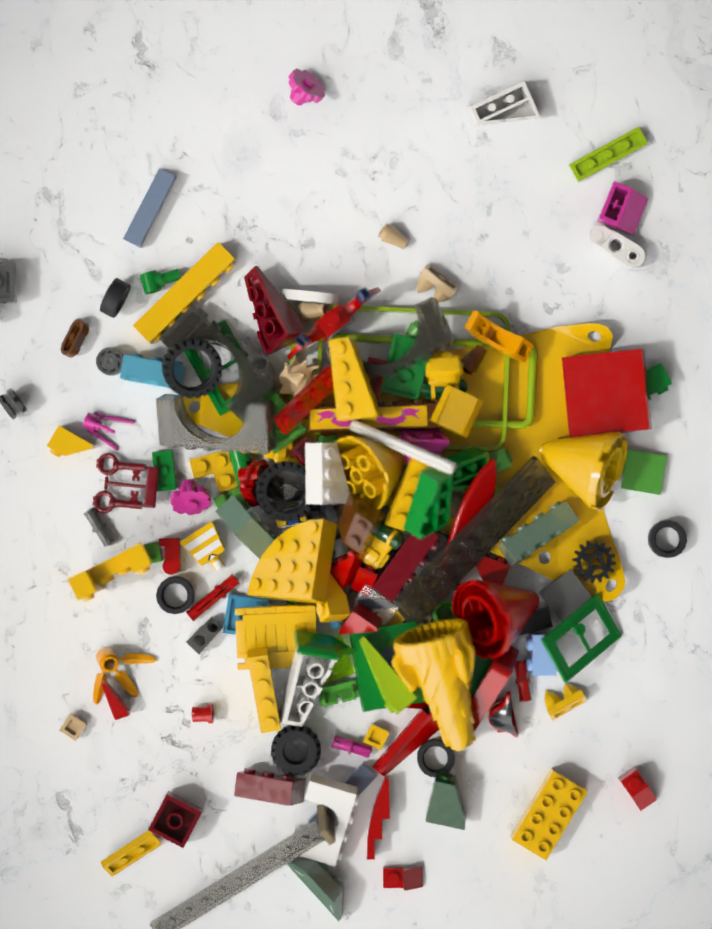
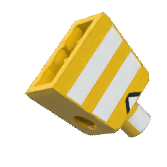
M213 521L180 541L181 545L201 566L210 562L213 569L217 571L225 565L219 555L226 551Z

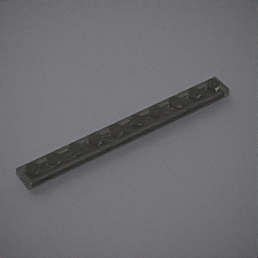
M313 821L150 922V927L152 929H181L325 840L319 833L318 821Z

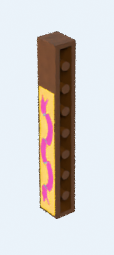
M424 400L412 401V404H404V401H392V405H384V402H377L383 417L357 420L380 431L445 429L430 420L439 400H432V404H424ZM332 403V407H324V404H318L308 414L309 433L354 431L350 430L352 421H338L336 403Z

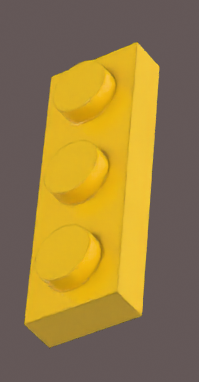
M148 830L100 863L107 873L113 877L162 845L155 833Z

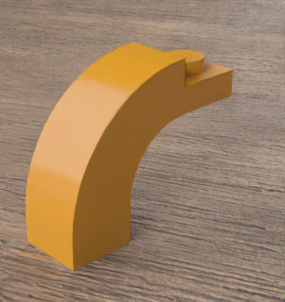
M474 310L464 327L470 332V335L479 341L523 363L526 362L534 347L524 337L499 327Z

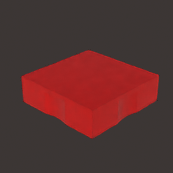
M644 349L562 357L569 437L610 432L652 430L650 401L646 391L647 370Z

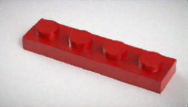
M326 366L273 418L283 434H288L334 389L332 367Z

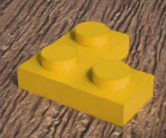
M228 449L189 460L194 479L214 474L219 493L237 487Z

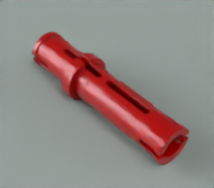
M231 574L221 584H216L214 586L215 589L187 610V615L192 621H195L217 601L227 597V593L239 585L240 582Z

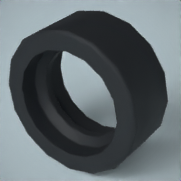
M115 278L103 297L100 312L115 318L128 297L131 285L119 278Z
M670 520L659 521L649 530L648 545L652 552L660 557H676L686 547V532L677 522ZM662 528H673L677 532L679 542L673 550H662L656 544V535Z
M179 576L169 577L162 581L156 593L158 605L162 610L170 614H180L188 610L193 604L195 597L194 588L191 583ZM170 584H181L186 589L187 600L183 605L173 607L166 603L164 591Z
M433 738L425 741L420 746L417 752V762L424 774L429 777H435L436 771L450 772L452 770L455 755L451 746L446 747L442 739ZM438 746L446 751L448 759L443 768L434 770L425 764L424 754L430 747Z

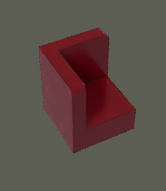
M306 437L291 449L288 456L290 459L295 456L303 466L306 465L305 443H311Z

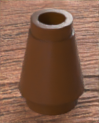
M477 345L461 360L465 373L469 375L477 373L487 352L486 349Z

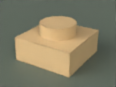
M70 713L59 731L77 741L87 723Z

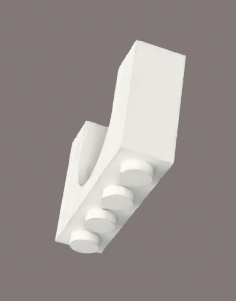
M311 774L305 800L328 806L335 812L338 818V825L335 827L336 843L329 845L320 833L296 827L289 853L335 866L336 860H341L344 848H340L341 844L347 841L349 831L346 830L347 824L351 825L355 813L351 812L352 808L358 805L360 795L357 794L358 787Z

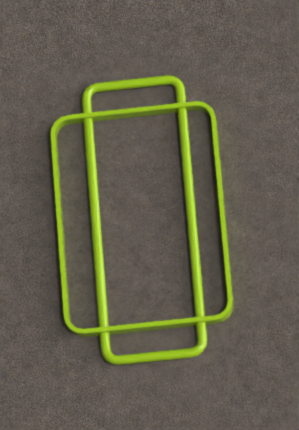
M337 305L328 306V312ZM362 306L358 310L365 312L471 316L473 312ZM477 311L485 317L499 318L505 324L506 330L511 332L510 322L502 313ZM338 333L330 340L349 337L355 339V342L391 344L393 336ZM422 338L423 340L433 342V346L476 347L480 345L483 348H491L475 339ZM322 339L318 341L317 365H319V368H317V374L321 372ZM296 342L290 345V352L296 346ZM534 347L529 354L527 416L525 420H507L509 356L505 355L502 420L475 419L472 427L502 428L501 440L493 447H474L488 452L496 451L505 442L507 428L523 429L530 426L535 416L537 353ZM288 394L289 403L293 399L292 394ZM315 433L318 438L321 436L320 433ZM447 445L443 450L463 451L473 446Z

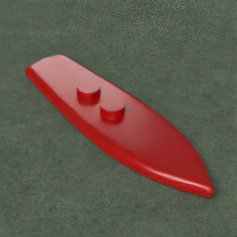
M493 458L475 476L461 501L438 575L439 580L443 582L456 583L460 581L486 524L496 488V462Z

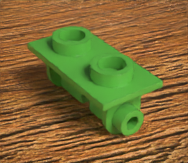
M354 679L324 686L318 695L320 706L327 707L338 704L337 698H341L342 703L356 700L359 697V691Z

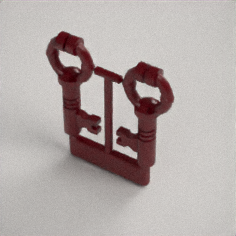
M109 452L102 454L96 460V468H98L100 473L106 475L105 490L93 496L94 501L92 505L97 511L105 514L111 512L115 507L131 509L156 507L158 467L146 466L143 463L122 462ZM105 458H111L114 461L113 469L110 471L103 469L104 464L102 463H104ZM119 469L133 471L132 481H135V478H137V481H140L139 474L141 471L145 472L147 470L146 485L108 481V476L115 474ZM108 485L146 489L145 502L138 501L139 491L134 493L132 490L130 500L116 499L111 492L107 491ZM103 495L110 498V506L108 508L100 507L99 501H101V496Z

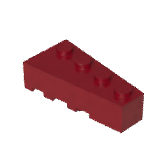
M433 532L420 540L410 534L372 588L391 602L395 599L399 600L405 592L403 588L406 583L411 584L416 577L415 571L418 566L422 568L429 559L426 555L430 549L434 551L439 545L440 541L438 538L440 535Z

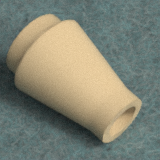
M387 223L378 235L382 242L404 249L409 241L392 224L389 225Z
M303 301L297 305V315L299 319L304 321L323 316L328 312L326 303Z

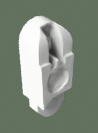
M604 225L595 226L591 229L589 233L591 243L622 267L635 269L643 263L645 259L644 250L636 243ZM612 241L619 243L620 249L618 251L611 249L610 243ZM629 254H635L636 259L631 260L629 258Z

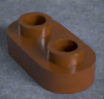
M79 318L71 324L61 344L60 350L63 355L72 358L79 353L80 347L89 333L88 322Z

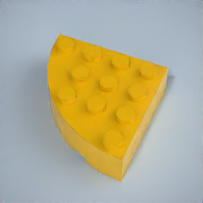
M324 519L309 520L284 531L271 543L257 563L250 580L247 595L262 599L325 604L337 524Z

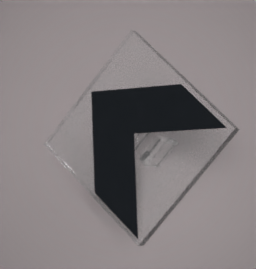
M367 584L349 606L350 613L357 603L382 618L380 627H384L399 608L396 603L391 602Z

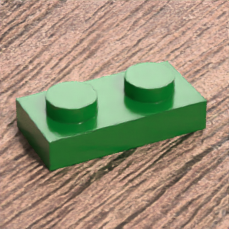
M172 450L152 452L153 467L159 468L157 492L177 490Z

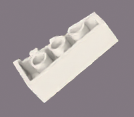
M295 649L280 710L282 724L303 726L317 695L322 691L325 680L330 676L332 667L338 660L298 654Z

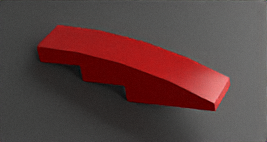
M389 776L384 777L371 812L367 835V860H375L374 839H382V819H390Z

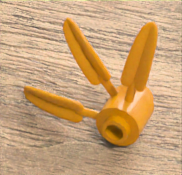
M101 648L96 654V660L102 670L101 674L97 673L93 689L94 704H99L102 698L103 688L101 682L102 679H107L105 672L114 671L116 673L114 677L121 686L133 697H138V691L131 679L123 670L119 672L117 669L119 661H124L125 664L154 663L156 661L155 657L140 653H126L124 657H117L112 648Z

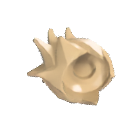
M294 356L293 362L290 365L285 362L284 370L279 375V381L283 385L279 393L292 394L294 398L318 375L312 374L314 369L319 368V365L306 366L307 359L303 362H298L296 356Z

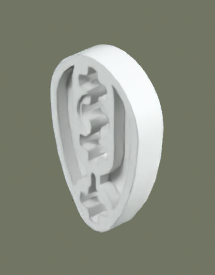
M282 289V297L287 300L335 305L339 303V294Z

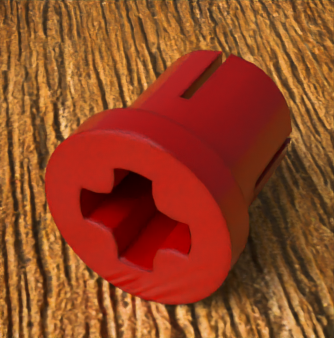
M213 704L192 707L191 713H194L191 714L193 722L214 723L215 713Z

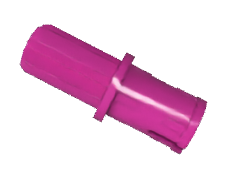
M337 735L334 736L331 746L347 751L348 754L353 753L369 758L372 751L371 746L355 742V739L349 740Z

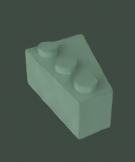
M234 495L215 511L233 534L259 559L277 538L276 534L262 520L257 521L259 519L252 510L248 511Z

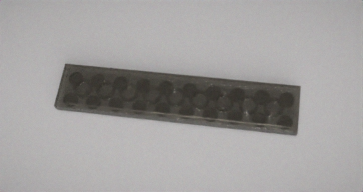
M533 455L394 599L415 624L419 625L553 486L555 481L540 460Z

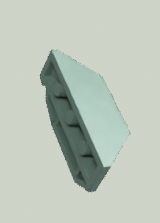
M286 857V865L339 922L342 919V880L336 874L333 876L328 871L329 866L325 863L304 857Z

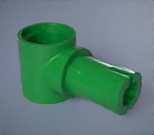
M178 268L164 273L153 270L139 275L145 295L161 291L165 284L178 281L181 278Z

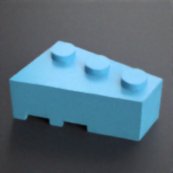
M132 353L131 356L124 354L120 379L170 388L162 374L163 358L151 357V359H146L141 354ZM175 361L173 364V374L176 380L184 385L187 367L182 366L183 362Z

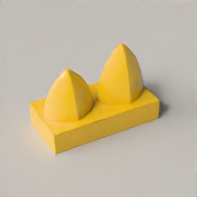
M565 683L563 687L564 700L552 691H545V705L552 721L587 701L582 690H579L574 685Z

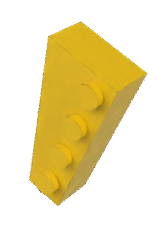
M347 337L329 340L338 421L383 417L381 410H379L375 393H373L368 374H366L355 339Z

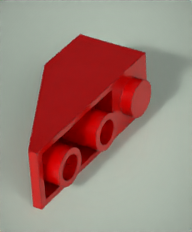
M367 548L360 554L355 550H351L346 554L347 558L343 555L335 560L336 565L333 562L331 563L330 574L341 589L353 583Z

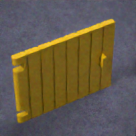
M315 604L235 608V615H243V619L235 620L237 658H244L245 662L237 663V670H249L247 650L265 647L268 649L271 669L291 668L296 649L293 634L295 629L316 633Z

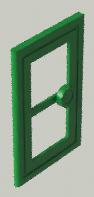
M226 320L193 337L209 342L222 335L235 358L224 364L223 370L238 363L250 387L224 401L216 386L212 392H208L220 416L264 390L263 385ZM188 349L184 353L203 384L209 377L211 369L208 373L196 349Z
M596 593L542 637L541 641L564 683H567L621 638L622 635L599 593ZM596 609L609 634L594 647L590 648L583 635L586 628L584 624L579 622ZM574 627V633L580 637L587 652L569 667L555 642Z

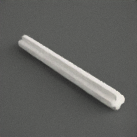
M353 420L351 422L350 430L446 473L452 474L456 465L453 462L360 421Z

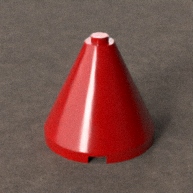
M474 579L461 584L456 589L452 601L453 616L457 615L458 619L466 620L472 639V646L474 647V654L483 659H495L508 651L539 606V596L530 589Z

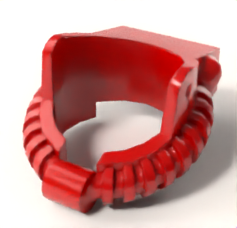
M265 459L255 460L248 467L240 468L237 472L240 492L251 507L259 506L256 499L257 494H255V489L257 488L255 479H258L260 466L262 468L260 475L269 467Z

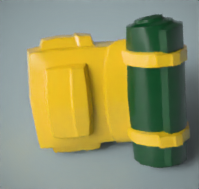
M451 352L433 353L432 359L426 364V377L429 379L422 385L421 393L424 399L435 400L441 398L446 385L467 393V383L464 379H460V376L463 374L462 362L458 357L452 358Z
M382 521L372 544L367 547L363 562L376 570L383 568L391 557V550L401 547L405 537L398 530L387 526Z

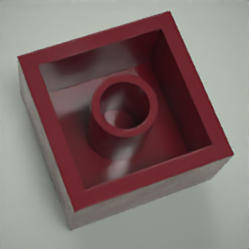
M168 791L148 830L184 848L204 809Z

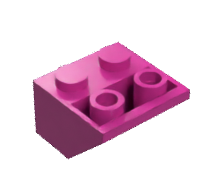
M614 181L610 186L597 222L634 236L648 198L633 188Z

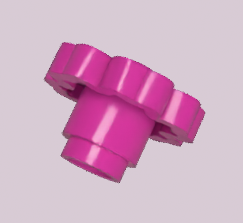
M296 68L288 76L290 79L288 84L292 89L290 99L296 105L302 106L311 101L318 103L325 97L324 91L326 89L323 83L307 70L301 71Z
M187 479L181 483L179 490L172 492L170 503L173 511L178 514H200L202 510L209 508L211 496L208 489L199 486L195 480Z

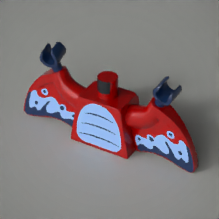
M364 287L357 291V296L347 304L335 306L316 321L311 331L307 334L303 332L295 339L297 344L287 355V358L291 360L310 344L320 339L324 343L328 342L353 323L355 319L352 316L364 303L380 293L381 289L376 287L368 290Z

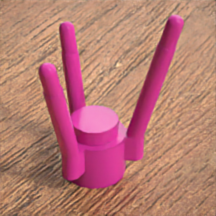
M98 412L94 414L88 413L84 419L83 427L88 429V433L95 435L115 450L119 448L97 432L102 429L112 434L115 433V430L102 425L103 420L101 419L135 423L131 419L103 415Z

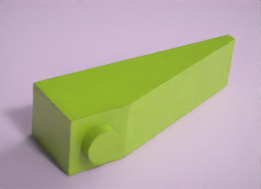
M363 636L359 642L383 700L386 702L384 706L391 714L395 712L397 715L417 697L412 691L408 690L405 683Z

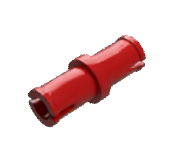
M526 660L516 661L514 666L516 674L514 681L518 687L519 702H527L532 700L529 687L531 680L527 674Z

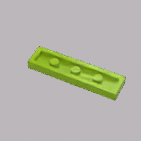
M638 126L570 163L568 166L579 183L648 145V142Z

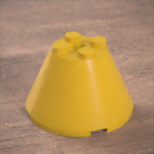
M347 436L337 440L335 443L338 446L349 493L353 492L380 510L385 505L404 472V465L407 461L404 459L403 454L372 439Z

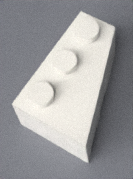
M525 81L467 107L475 126L541 118Z
M305 443L306 504L346 503L350 493L337 443Z

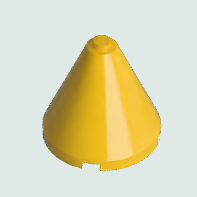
M619 432L548 440L541 445L539 454L541 459L590 508L601 511L614 494V491H611L615 481H620L627 456L628 440L623 439L622 437H626V435Z

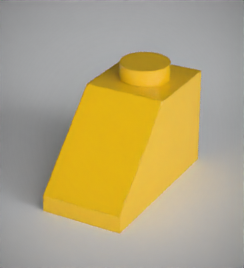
M58 425L47 447L51 448L50 453L60 458L61 455L70 456L95 448V445Z

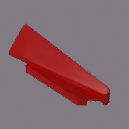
M420 709L373 764L372 767L382 776H386L439 730L437 720H433L431 710L427 713Z

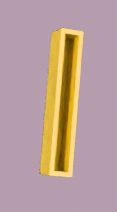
M217 242L133 327L150 344L153 342L158 343L164 337L163 332L167 328L172 329L179 322L177 318L181 314L185 316L193 308L191 305L196 300L199 302L206 296L207 293L205 291L210 286L215 287L221 281L219 277L224 272L228 274L235 267V258Z

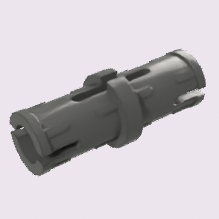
M94 507L89 509L93 517H91L88 511L83 513L91 524L93 533L96 532L104 547L109 545L105 537H107L110 543L115 541L106 528L107 524L105 521L102 522Z

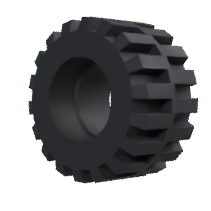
M294 725L285 726L273 739L271 745L272 761L274 765L276 764L277 769L283 771L285 775L290 774L296 777L297 775L304 776L307 772L310 773L317 766L321 756V743L317 734L311 728H307L304 725L302 727ZM291 739L304 741L308 747V754L305 759L301 761L288 759L284 753L286 743Z

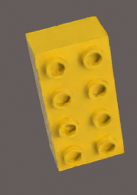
M551 768L510 835L511 839L547 861L588 791Z

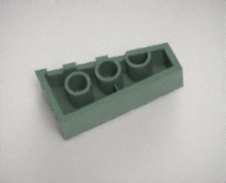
M559 501L549 507L550 512L547 514L540 513L533 518V523L530 525L525 523L517 529L518 533L513 536L509 534L500 540L502 544L498 548L511 567L580 521L567 501L562 504Z

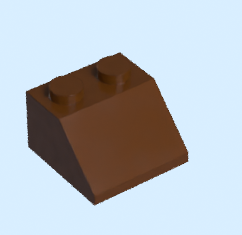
M353 492L349 494L337 524L343 543L360 554L372 544L385 514Z

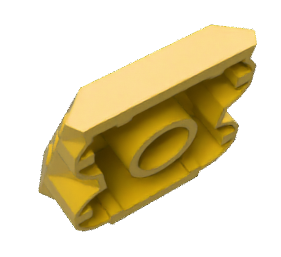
M446 385L430 420L455 434L467 437L483 401Z

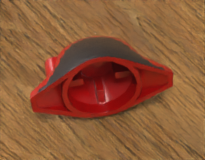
M508 691L502 699L492 704L489 709L488 720L490 725L497 730V733L507 732L519 738L512 707L511 691Z

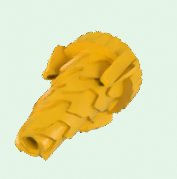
M454 618L433 621L411 628L395 638V644L393 645L396 653L392 660L394 669L410 692L415 691L417 685L422 689L424 699L430 706L433 720H437L441 737L446 747L451 746V749L456 751L464 750L473 741H477L472 726L475 721L471 710L469 691L474 664V647L472 646V639L466 620Z

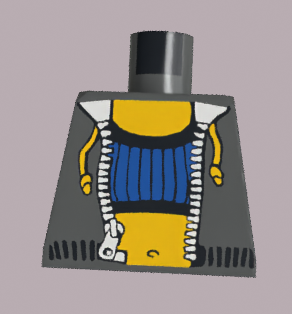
M303 500L271 502V504L278 510L290 511L297 508ZM317 506L311 507V510L305 516L297 520L279 521L275 519L278 537L284 531L299 523L319 518Z

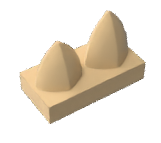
M429 263L420 272L421 275L417 282V293L426 292L436 286L434 292L436 303L452 298L459 289V287Z

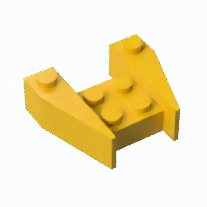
M143 542L67 580L77 601L83 599L84 602L95 598V593L104 590L103 585L114 580V575L119 573L122 576L130 571L133 574L138 572L141 575L151 570L149 566L153 565V562Z

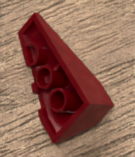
M254 266L244 276L249 300L253 302L255 313H252L253 319L257 320L259 331H257L258 339L265 354L270 355L295 343V339L303 332L306 333L298 315L258 266Z

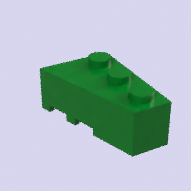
M473 446L444 458L456 465L452 473V490H464V488L470 486L475 476L490 460L488 451Z
M433 466L421 471L403 529L422 540L449 524L453 474L446 473Z

